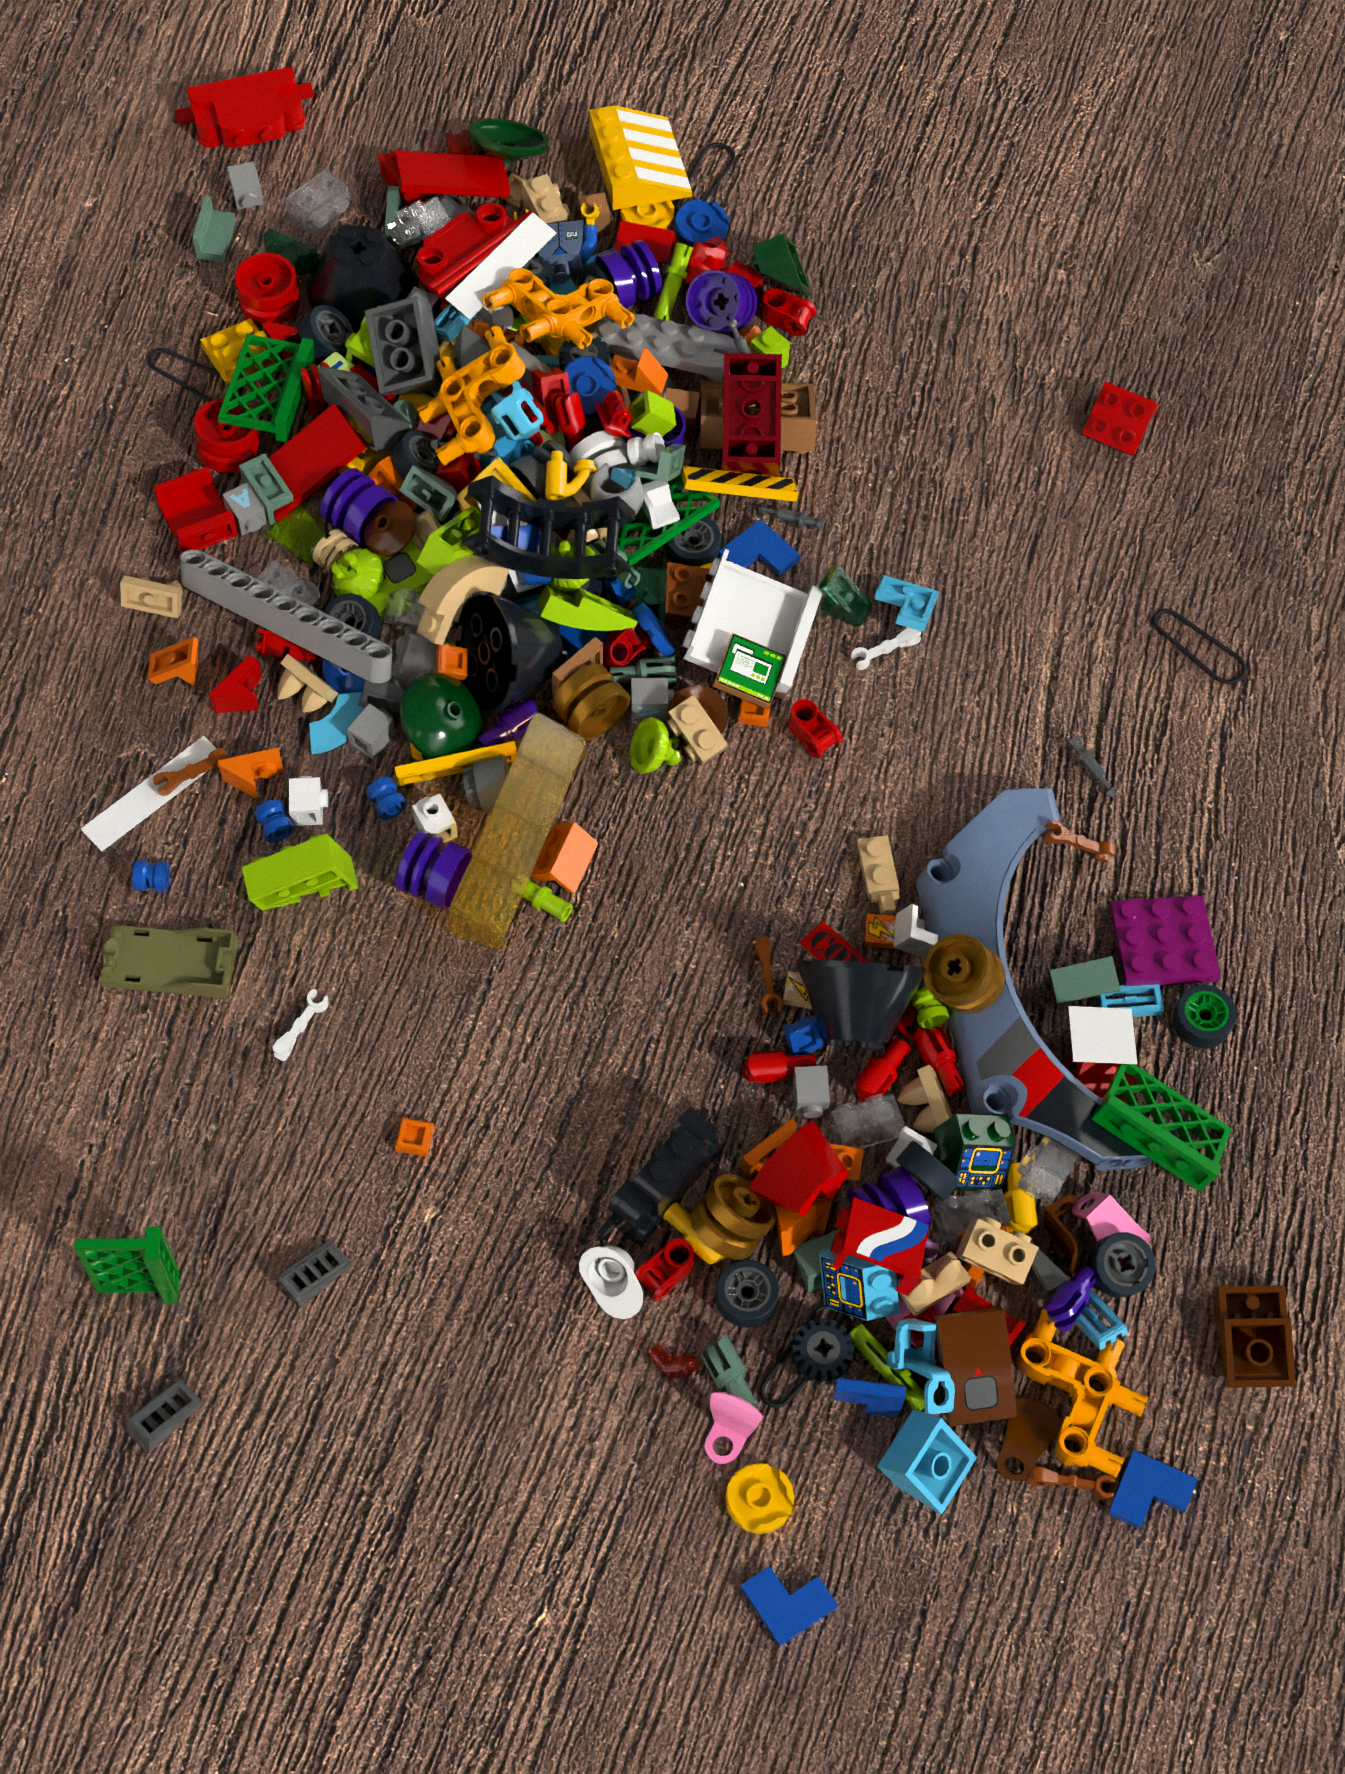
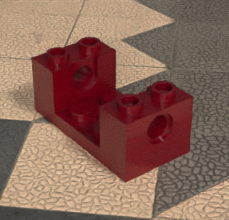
M724 353L721 470L779 477L781 465L782 354ZM749 404H754L759 407L760 412L755 416H750L745 413L744 408Z

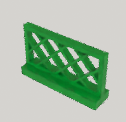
M247 334L218 415V422L275 433L277 441L287 442L303 395L301 369L304 367L309 375L308 367L313 365L314 340L302 338L301 344ZM251 345L263 347L266 351L254 355L250 348ZM284 351L294 353L292 357L283 361L277 355ZM272 357L276 364L264 368L260 361ZM254 364L259 371L247 376L243 369ZM282 370L286 377L275 381L271 374ZM265 378L269 384L257 389L253 382ZM247 385L252 391L239 396L236 389ZM275 390L279 398L268 402L263 395ZM257 398L262 405L250 410L246 403ZM238 406L244 411V413L238 416L228 414L229 410ZM267 411L272 416L271 422L258 420L256 417Z
M678 475L670 480L668 484L672 502L687 501V507H675L679 516H685V518L679 522H673L653 530L641 507L635 515V520L639 517H644V523L630 522L620 526L619 532L622 533L621 538H618V548L626 554L627 563L633 566L719 508L720 500L710 492L689 490V493H676L684 488L681 475ZM646 478L641 481V484L643 485L655 480ZM693 501L707 502L702 507H692ZM642 531L641 537L626 538L627 532ZM647 531H662V534L657 537H647ZM625 546H640L638 550L630 555L624 551Z
M1118 1064L1103 1101L1095 1110L1091 1119L1200 1192L1218 1176L1221 1166L1218 1164L1232 1128L1135 1064ZM1127 1072L1133 1076L1137 1085L1129 1086L1124 1073ZM1151 1091L1160 1094L1164 1103L1156 1104ZM1141 1092L1147 1105H1138L1133 1093ZM1123 1094L1127 1104L1115 1097V1095ZM1178 1109L1187 1112L1191 1121L1183 1122ZM1168 1110L1174 1123L1165 1124L1160 1111ZM1150 1112L1154 1122L1142 1115V1113ZM1205 1127H1209L1220 1134L1219 1138L1211 1140ZM1195 1128L1201 1141L1193 1142L1187 1129ZM1177 1130L1182 1140L1169 1131ZM1205 1148V1151L1209 1158L1198 1152L1196 1149Z
M146 1227V1238L75 1239L74 1249L97 1293H159L164 1304H178L180 1271L161 1227Z

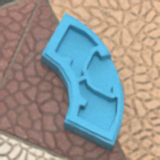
M361 692L338 694L336 705L331 713L319 721L309 723L312 754L330 751L347 741V728L365 709V707L358 705Z

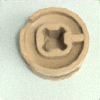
M339 529L330 531L329 535L331 536L327 539L322 537L313 553V561L319 566L325 567V570L332 576L331 568L334 561H337L345 552L359 548L357 543L347 538Z

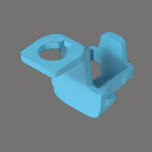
M516 380L512 383L513 391L508 397H501L497 391L491 394L496 403H498L491 409L492 418L497 424L501 423L506 430V434L514 441L530 438L540 430V425L544 421L543 414L532 399L534 398L530 391L522 388ZM524 400L538 418L534 423L530 422L521 408V403ZM502 416H509L519 431L518 435L515 436Z
M902 1319L897 1323L894 1350L887 1353L886 1365L895 1369L908 1368L929 1379L924 1390L926 1413L940 1414L951 1412L954 1407L955 1385L950 1377V1373L935 1365L936 1324L919 1319ZM911 1330L924 1331L922 1347L911 1348ZM941 1382L946 1395L943 1403L937 1406L934 1403L933 1395L938 1388V1383Z

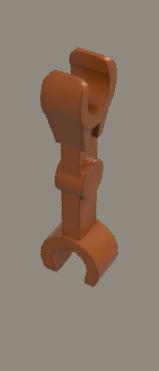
M215 749L208 755V758L195 764H189L182 770L156 774L153 777V782L155 785L164 781L168 782L165 786L158 788V792L161 796L169 795L183 781L194 779L199 774L210 769L220 770L218 760L226 759L227 755L224 749Z
M1051 821L1045 825L1046 829H1051L1054 834L1048 833L1044 836L1045 842L1049 844L1066 843L1072 845L1075 849H1083L1094 853L1095 858L1103 862L1109 860V855H1116V845L1112 842H1095L1087 839L1084 835H1076L1058 821Z
M766 936L757 937L755 951L759 964L762 965V981L765 983L766 995L762 999L761 1010L764 1014H767L768 1008L766 1004L772 1001L777 1004V1010L780 1013L783 1001L773 991V975L769 967V938Z
M1034 1466L1027 1480L1028 1484L1033 1486L1062 1485L1068 1489L1092 1490L1094 1495L1103 1501L1110 1500L1114 1496L1113 1493H1105L1100 1488L1101 1483L1110 1485L1115 1483V1479L1110 1475H1102L1096 1481L1080 1479L1074 1475H1058V1473L1047 1468Z

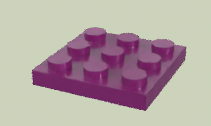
M1204 896L1111 901L1109 908L1125 986L1173 985L1219 981L1221 975Z

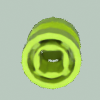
M927 987L915 992L911 1003L919 1012L916 1018L920 1028L937 1027L949 1020L950 1016L947 1008L942 1005L939 999L934 997Z

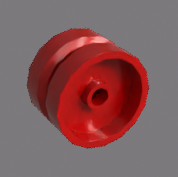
M259 253L246 258L237 267L234 275L240 311L246 319L251 318L256 325H262V323L267 321L282 324L290 320L297 313L300 305L295 268L288 259L279 254Z
M224 398L215 399L204 404L197 411L194 418L197 456L204 466H208L213 471L222 473L239 472V465L258 457L260 451L259 430L219 423L218 415ZM240 406L228 411V414L236 416L244 413Z

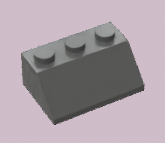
M418 296L366 310L365 315L380 395L420 394L440 388L443 379L436 368V363L439 360L441 361L431 303Z
M320 366L318 374L323 399L330 406L333 403L339 406L357 434L366 439L365 443L368 447L378 452L381 450L392 451L403 437L410 422L359 373Z

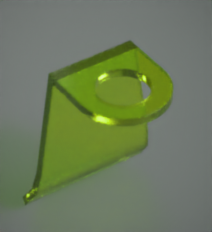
M299 507L284 517L266 534L268 537L280 542L308 565L314 562L313 553L322 537L327 539L330 536L323 534L303 507Z

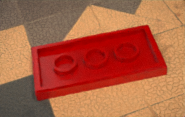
M395 151L394 161L401 192L509 198L511 189L503 159L481 155Z
M335 403L269 457V460L293 494L294 500L273 511L274 519L277 521H281L367 448L344 413Z

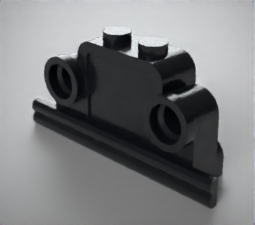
M692 1107L688 1108L673 1126L670 1137L641 1169L634 1181L627 1180L616 1191L608 1205V1210L613 1214L597 1232V1238L601 1242L616 1228L641 1247L664 1220L663 1216L668 1208L683 1198L720 1154L722 1145L716 1141L717 1128L707 1121L709 1115L707 1108L703 1107L700 1112Z

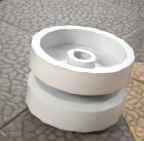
M605 430L595 432L584 438L569 453L575 464L581 459L594 461L596 470L607 463L609 465V475H611L612 470L615 468L630 470L638 468L634 467L629 460L627 443L621 435L619 437L613 436ZM589 475L583 484V492L590 500V483L593 475Z

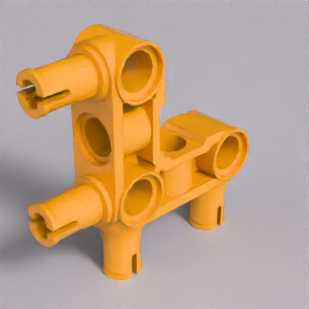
M516 268L510 271L508 279L504 280L499 288L482 296L483 305L489 311H493L505 304H511L531 321L521 325L519 328L520 336L526 339V342H531L543 335H549L554 338L567 337L579 349H584V346L588 347L591 344L593 336L583 327L604 317H609L622 329H625L635 319V315L619 303L617 295L613 293L614 287L612 283L604 279L592 280L579 286L578 290L567 295L554 294L543 285V281L531 271L524 268Z
M499 326L491 327L494 336H492L489 329L484 334L491 350L458 371L451 357L442 358L445 367L440 360L437 361L436 368L443 379L440 390L437 393L438 396L417 408L425 424H429L430 421L447 411L449 412L458 433H456L455 438L435 449L443 465H447L466 452L468 454L474 452L485 453L493 447L495 435L490 421L481 411V403L484 401V398L498 389H504L520 379L525 372V363L518 356L515 347L506 341L503 331Z
M1042 1308L1033 1333H1029L1023 1341L1017 1355L1016 1364L1019 1371L1025 1376L1042 1385L1048 1383L1064 1390L1072 1398L1073 1407L1069 1417H1065L1057 1435L1054 1449L1055 1456L1064 1465H1077L1079 1467L1090 1465L1117 1478L1125 1458L1096 1446L1095 1437L1108 1406L1111 1407L1114 1404L1141 1417L1149 1397L1121 1386V1381H1118L1115 1367L1122 1349H1124V1342L1117 1339L1111 1351L1112 1344L1107 1341L1105 1343L1106 1347L1099 1351L1096 1361H1092L1052 1342L1056 1331L1054 1327L1055 1322L1052 1320L1050 1323L1047 1322L1049 1317L1047 1310ZM1025 1353H1037L1042 1362H1030ZM1098 1380L1104 1386V1391L1098 1392L1093 1390L1089 1385V1381ZM1064 1441H1075L1080 1447V1452L1073 1453L1067 1450Z

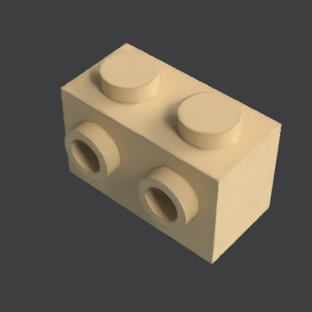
M548 174L522 181V198L525 209L538 215L546 224L568 222L571 219L568 205L566 203L562 204L559 188L556 183L552 184Z
M694 695L668 712L670 720L667 721V724L676 737L681 735L687 744L684 746V749L693 762L698 760L702 766L727 749V742Z
M983 1216L982 1219L970 1220L955 1256L1013 1285H1023L1039 1247L1030 1243L1032 1238L1015 1230L1010 1234L1000 1229V1222L987 1216Z

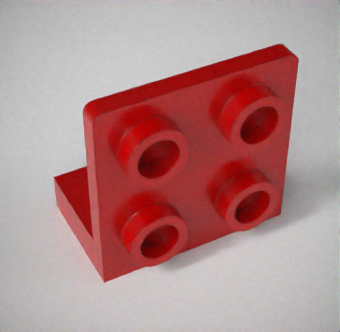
M1105 381L1082 433L1086 437L1133 456L1139 447L1151 418H1155L1159 405L1155 401Z

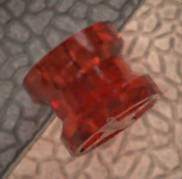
M467 129L461 130L458 134L445 133L448 154L472 155V146Z

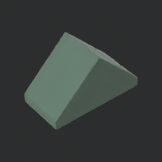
M412 465L399 489L401 493L423 509L427 510L430 508L435 517L443 522L457 498V493L452 483Z

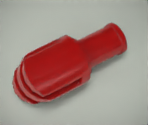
M320 362V366L329 367L327 363ZM313 364L308 367L309 375L304 367L301 369L302 393L305 399L309 401V413L314 417H318L319 409L323 413L327 407L322 395L318 368Z
M578 392L553 393L551 395V404L559 431L565 433L569 451L571 452L584 439L583 428L586 425V419Z
M937 1026L913 1033L912 1039L925 1065H930L936 1071L947 1095L952 1096L962 1092L966 1085L956 1069L954 1063L957 1055L943 1028Z
M894 1038L883 1055L871 1058L867 1066L855 1081L858 1099L864 1105L871 1106L876 1104L897 1079L896 1068L911 1051L910 1046L902 1039Z
M782 1050L754 1052L745 1060L742 1066V1074L748 1082L758 1084L785 1082L788 1075L794 1074L795 1067L816 1066V1058L814 1053L787 1056Z

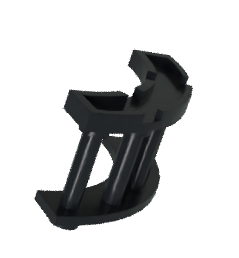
M493 475L468 484L467 494L481 504L478 533L462 538V544L473 551L475 555L515 571L557 579L613 578L618 574L631 571V565L617 554L619 527L635 521V510L619 496L600 501L583 502L582 507H565L564 502L539 498L537 502L522 498V492L504 484ZM493 510L505 515L508 519L506 542L491 534ZM520 521L541 527L539 553L518 548ZM553 528L575 530L573 557L551 556ZM607 528L605 553L585 556L587 532L590 529Z

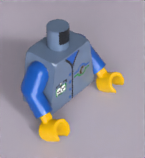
M583 203L581 206V212L586 218V224H584V220L547 224L556 234L534 257L541 256L543 261L548 260L550 262V265L554 268L553 279L556 283H566L570 279V274L580 273L583 263L589 260L597 248V225L594 224V220L598 218L600 211L595 203L592 214H586V203ZM516 211L514 213V221L517 220Z

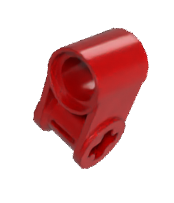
M771 288L767 290L763 296L761 319L766 324L787 331L793 336H803L807 330L806 325L808 321L814 318L816 314L815 306L810 301L798 298L781 289Z
M637 623L635 628L612 631L602 641L603 666L611 667L628 664L639 652L652 643L651 637L646 635L639 623ZM613 648L615 649V652H616L615 658H614L613 655H612V650H613Z
M800 699L792 705L788 722L789 729L805 746L811 756L819 759L823 756V752L832 745L842 743L843 737L838 727L820 711L815 703L811 700ZM798 716H805L809 720H801Z
M673 1239L636 1270L635 1276L653 1294L652 1299L655 1302H659L667 1296L675 1285L691 1272L694 1266L693 1247L685 1239ZM676 1252H682L688 1258L683 1263H675L670 1257Z

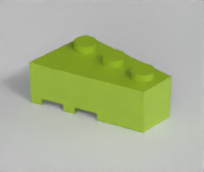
M472 505L431 533L417 563L423 566L428 573L435 576L452 561L465 556L475 555L473 551L462 544V538L478 533L481 511Z
M327 833L312 836L308 841L296 846L284 847L276 854L257 858L252 863L242 867L248 898L262 911L301 902L300 896L319 892L320 897L330 895V889L348 885L349 891L359 889L351 856Z

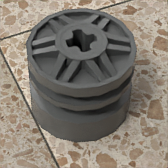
M553 439L544 442L542 447L533 449L532 457L530 455H523L508 464V468L536 500L539 498L546 499V463L551 461L552 451L563 452V461L567 463V483H570L577 476L574 472L575 462L564 447Z

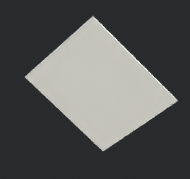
M1068 1006L1073 1062L1137 1064L1132 1009Z

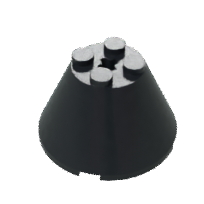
M345 224L339 227L338 233L334 235L312 270L308 279L307 295L311 309L319 305H328L336 308L347 317L353 331L357 334L366 316V310L406 299L414 286L418 288V280L413 267L383 237L381 230L363 225L352 226Z
M489 591L476 592L465 602L458 620V625H463L461 641H456V647L468 649V676L465 680H461V683L472 693L477 704L482 708L483 713H497L550 680L552 673L567 661V650L562 646L558 623L542 618L538 613Z
M804 959L796 960V967L823 1038L827 1039L826 1045L853 1047V1041H858V1048L884 1049V1043L889 1042L925 975V968L915 966L811 959V961Z

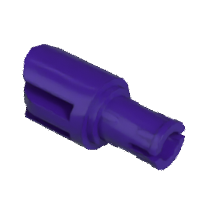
M532 699L523 700L500 715L497 721L498 724L476 739L481 748L502 744L507 740L516 742L541 725V719L535 702Z
M1088 1266L1080 1267L1072 1281L1061 1283L1044 1307L1050 1320L1055 1322L1054 1327L1059 1332L1065 1333L1069 1331L1089 1303L1088 1292L1097 1282V1276H1093L1095 1271Z

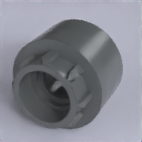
M505 755L473 761V767L465 768L463 771V782L470 807L474 809L482 808L483 812H489L515 806L514 787Z

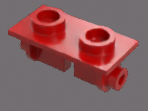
M613 390L606 394L602 404L594 401L593 404L604 430L616 437L623 435L630 438L631 434L627 426L631 421V415L623 403L621 393Z
M257 629V633L263 637V641H257L256 651L261 652L262 656L284 658L285 647L290 648L289 655L296 660L310 662L311 659H317V655L272 631Z

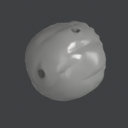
M605 463L592 476L590 483L591 501H600L619 496L635 510L636 515L644 501L640 477L636 476L632 486L625 489L610 479L611 475L608 473L609 465Z

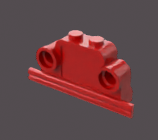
M287 67L187 87L190 107L174 111L178 125L195 122L197 140L202 146L215 148L224 144L228 148H238L282 138L286 131L293 132L301 129L306 121L302 99L314 97L311 82L297 85L293 67Z
M486 203L477 209L476 216L470 213L457 215L424 239L423 247L417 252L420 281L426 285L427 289L437 296H441V301L448 306L450 302L445 298L533 212L528 211L514 221L507 216L503 206L496 203Z

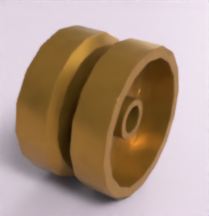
M591 664L575 672L561 685L552 701V708L565 722H569V728L579 739L590 741L606 733L619 722L630 705V695L619 683L614 682V677L602 664Z
M952 934L940 939L929 950L924 960L923 968H925V975L923 978L927 989L934 997L963 1014H973L988 1009L999 998L1005 985L1006 973L1001 959L979 940L966 934Z
M723 1174L714 1180L706 1196L701 1198L693 1209L690 1216L691 1225L698 1238L716 1253L730 1259L744 1260L751 1256L759 1245L761 1238L775 1224L777 1218L776 1209L773 1203L755 1195L748 1189L752 1183L749 1180L737 1175Z

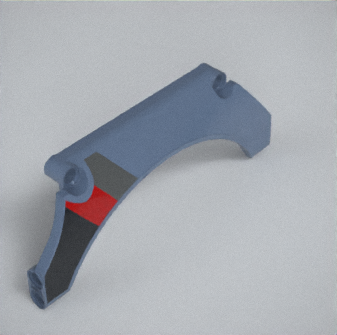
M1046 788L1004 790L942 850L944 859L931 860L916 879V888L927 931L937 934L938 941L952 934H966L976 938L1001 959L1006 973L1004 988L999 998L988 1009L978 1013L963 1014L945 1004L950 1016L949 1023L963 1081L966 1085L965 1089L971 1114L1008 1116L1009 1123L1031 1129L1060 1142L1093 1162L1097 1170L1144 1167L1153 1160L1091 1120L1103 1099L1077 1080L1053 1055L1039 1037L1016 994L1008 970L1003 938L1004 905L1009 883L1018 862L1029 846L1037 838L1050 830L1046 829L1045 825L1051 821L1060 822L1061 819L1053 790Z

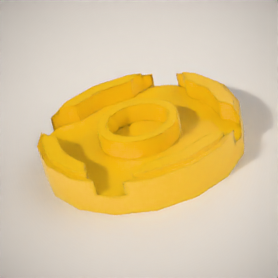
M668 199L665 202H650L647 205L638 204L635 207L621 208L620 218L621 221L668 230L674 221V205Z
M764 1463L749 1464L735 1472L728 1483L725 1496L727 1512L733 1522L743 1530L756 1534L770 1533L783 1526L792 1513L795 1499L792 1484L785 1473L778 1468L776 1469Z

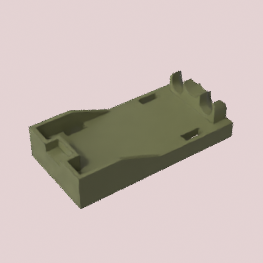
M111 924L109 939L105 942L102 953L103 968L100 977L102 987L228 999L238 945L235 931L211 928L165 930ZM126 978H132L135 981L140 979V982L126 981Z

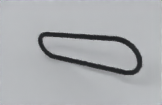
M712 143L706 146L688 177L690 183L705 153L709 149L722 147L731 153V161L702 202H707L734 164L735 152L726 144ZM677 199L675 202L676 211L679 209L681 199Z
M159 348L150 353L148 364L153 370L208 402L213 401V399L156 367L152 363V358L154 355L164 352L221 377L218 371L169 349ZM241 388L237 389L239 396L241 395Z
M1161 609L1153 616L1154 627L1215 680L1224 684H1235L1246 675L1247 667L1245 661L1237 653L1171 609ZM1163 613L1172 614L1235 657L1242 666L1240 676L1232 680L1222 679L1158 625V616Z
M826 1305L819 1306L811 1313L803 1325L806 1327L808 1322L813 1320L820 1311L829 1308ZM840 1312L845 1317L847 1323L846 1334L848 1335L851 1332L852 1322L848 1314ZM794 1338L760 1386L762 1401L772 1408H780L787 1405L808 1382L803 1379L790 1395L779 1403H773L765 1396V1387L792 1350Z

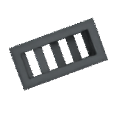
M365 680L358 705L366 708L368 704H371L377 709L383 708L392 715L400 716V703L405 690L388 681L372 683Z
M1038 1249L1027 1277L1041 1300L1046 1301L1052 1297L1061 1283L1070 1281V1279Z
M330 1240L288 1268L277 1277V1280L297 1306L302 1308L352 1267V1263ZM330 1253L339 1265L333 1268L325 1259V1256ZM318 1261L328 1271L324 1275L314 1266ZM309 1270L317 1280L311 1282L304 1273ZM298 1278L306 1286L302 1290L294 1282Z
M179 1379L126 1420V1431L149 1454L202 1405V1400ZM177 1395L186 1406L182 1408L173 1397ZM165 1404L175 1413L172 1417L162 1408ZM156 1415L163 1424L159 1426L152 1417ZM143 1425H145V1426L151 1431V1433H149V1432L143 1427Z

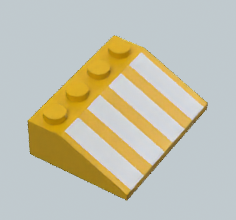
M616 105L589 110V133L613 210L635 207L638 204L647 205L650 202H665L668 199L677 200L692 197V190L668 117Z

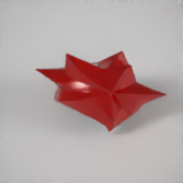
M717 236L704 243L699 241L694 243L685 271L687 273L685 284L692 282L699 274L708 270L723 271L726 267L729 268L727 261L734 250L726 251V242Z

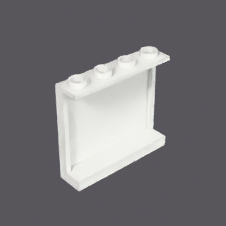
M725 549L721 558L715 557L708 574L712 575L713 578L711 583L706 581L700 598L704 599L702 607L698 605L693 614L691 622L696 625L693 631L688 630L682 646L686 647L687 650L683 659L717 673L732 633H735L787 655L774 694L775 697L783 700L792 685L823 589L813 585L808 594L727 561L729 550Z

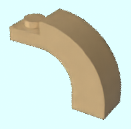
M477 555L459 558L443 567L429 581L420 596L418 603L425 606V610L416 632L434 644L443 645L454 615L462 603L472 597V594L481 591H489L500 596L510 569Z

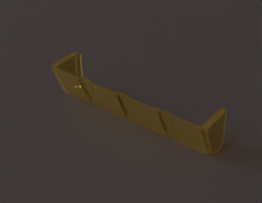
M539 712L535 713L530 721L515 760L506 776L495 806L489 815L449 909L450 933L498 950H504L506 934L580 759L583 760L587 751L585 738Z

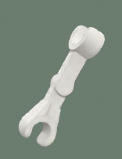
M907 627L896 638L885 640L869 650L863 647L855 648L851 653V659L864 657L865 660L859 661L856 664L858 670H864L869 666L870 659L881 654H888L897 647L913 646L919 643L921 631Z
M313 989L307 994L308 1007L294 1021L292 1029L275 1042L273 1046L274 1057L281 1061H285L289 1057L297 1036L305 1030L313 1014L327 1009L329 1005L327 995L322 1002L314 1003L313 1000L318 994L317 990Z

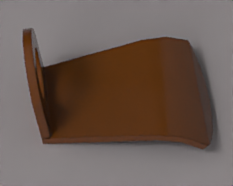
M1067 1195L1045 1207L1043 1225L1066 1257L1070 1265L1069 1277L1074 1278L1078 1255L1077 1243L1071 1233L1058 1219L1069 1212L1077 1202V1198L1074 1195ZM1069 1202L1065 1208L1055 1213L1061 1205Z
M1016 1398L1017 1417L1008 1418L1004 1445L997 1459V1468L1005 1478L1012 1481H1023L1030 1476L1037 1460L1058 1434L1063 1420L1057 1413L1041 1403L1025 1398ZM1010 1457L1018 1458L1023 1462L1024 1470L1020 1473L1010 1471L1005 1465V1460Z

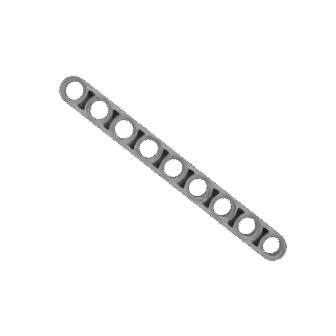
M187 550L180 555L181 583L189 590L369 682L384 683L391 678L392 649L387 644L203 551Z

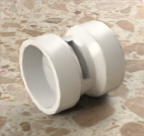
M658 432L648 434L643 439L634 437L627 441L628 457L634 467L646 465L648 461L653 463L659 462L660 451L665 448L662 436Z

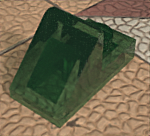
M270 228L263 235L266 252L279 254L288 259L295 268L296 276L312 272L318 262L316 248Z
M839 565L829 568L818 588L826 597L820 607V611L855 627L861 626L873 605Z
M637 567V572L640 573V580L636 585V607L640 603H645L665 628L667 568Z

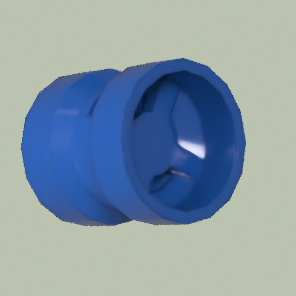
M386 776L375 780L366 790L369 800L372 803H376V811L381 819L394 818L407 807V801L401 793L397 792V785L391 777Z
M278 799L262 803L254 812L258 823L263 825L262 831L268 842L282 841L295 830L291 819L285 815L287 811L283 801Z
M146 860L135 861L132 876L133 889L135 891H145L147 889H154L156 892L161 893L168 891L170 882L169 862L158 861L156 864H149Z

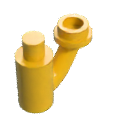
M552 451L551 461L546 463L545 498L552 501H563L566 497H570L578 492L589 475L595 474L596 467L594 466V461L589 459L578 460L574 467V472L577 476L570 483H567V463L563 461V452Z

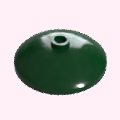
M481 119L472 122L468 128V135L474 144L487 154L503 159L504 163L526 160L540 155L549 145V138L544 132L517 121Z
M430 673L414 680L404 691L400 703L402 727L411 744L420 753L433 759L475 749L478 744L476 738L482 732V717L474 696L465 685L446 674Z

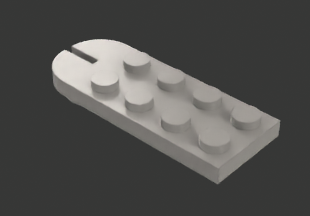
M633 313L635 319L625 329H622L609 317H604L598 320L592 333L593 338L598 336L602 342L605 341L607 343V348L609 347L611 354L640 360L645 347L660 365L706 375L709 380L716 383H722L724 353H740L734 343V339L730 336L704 330L700 327H691L673 321L648 317L644 314Z

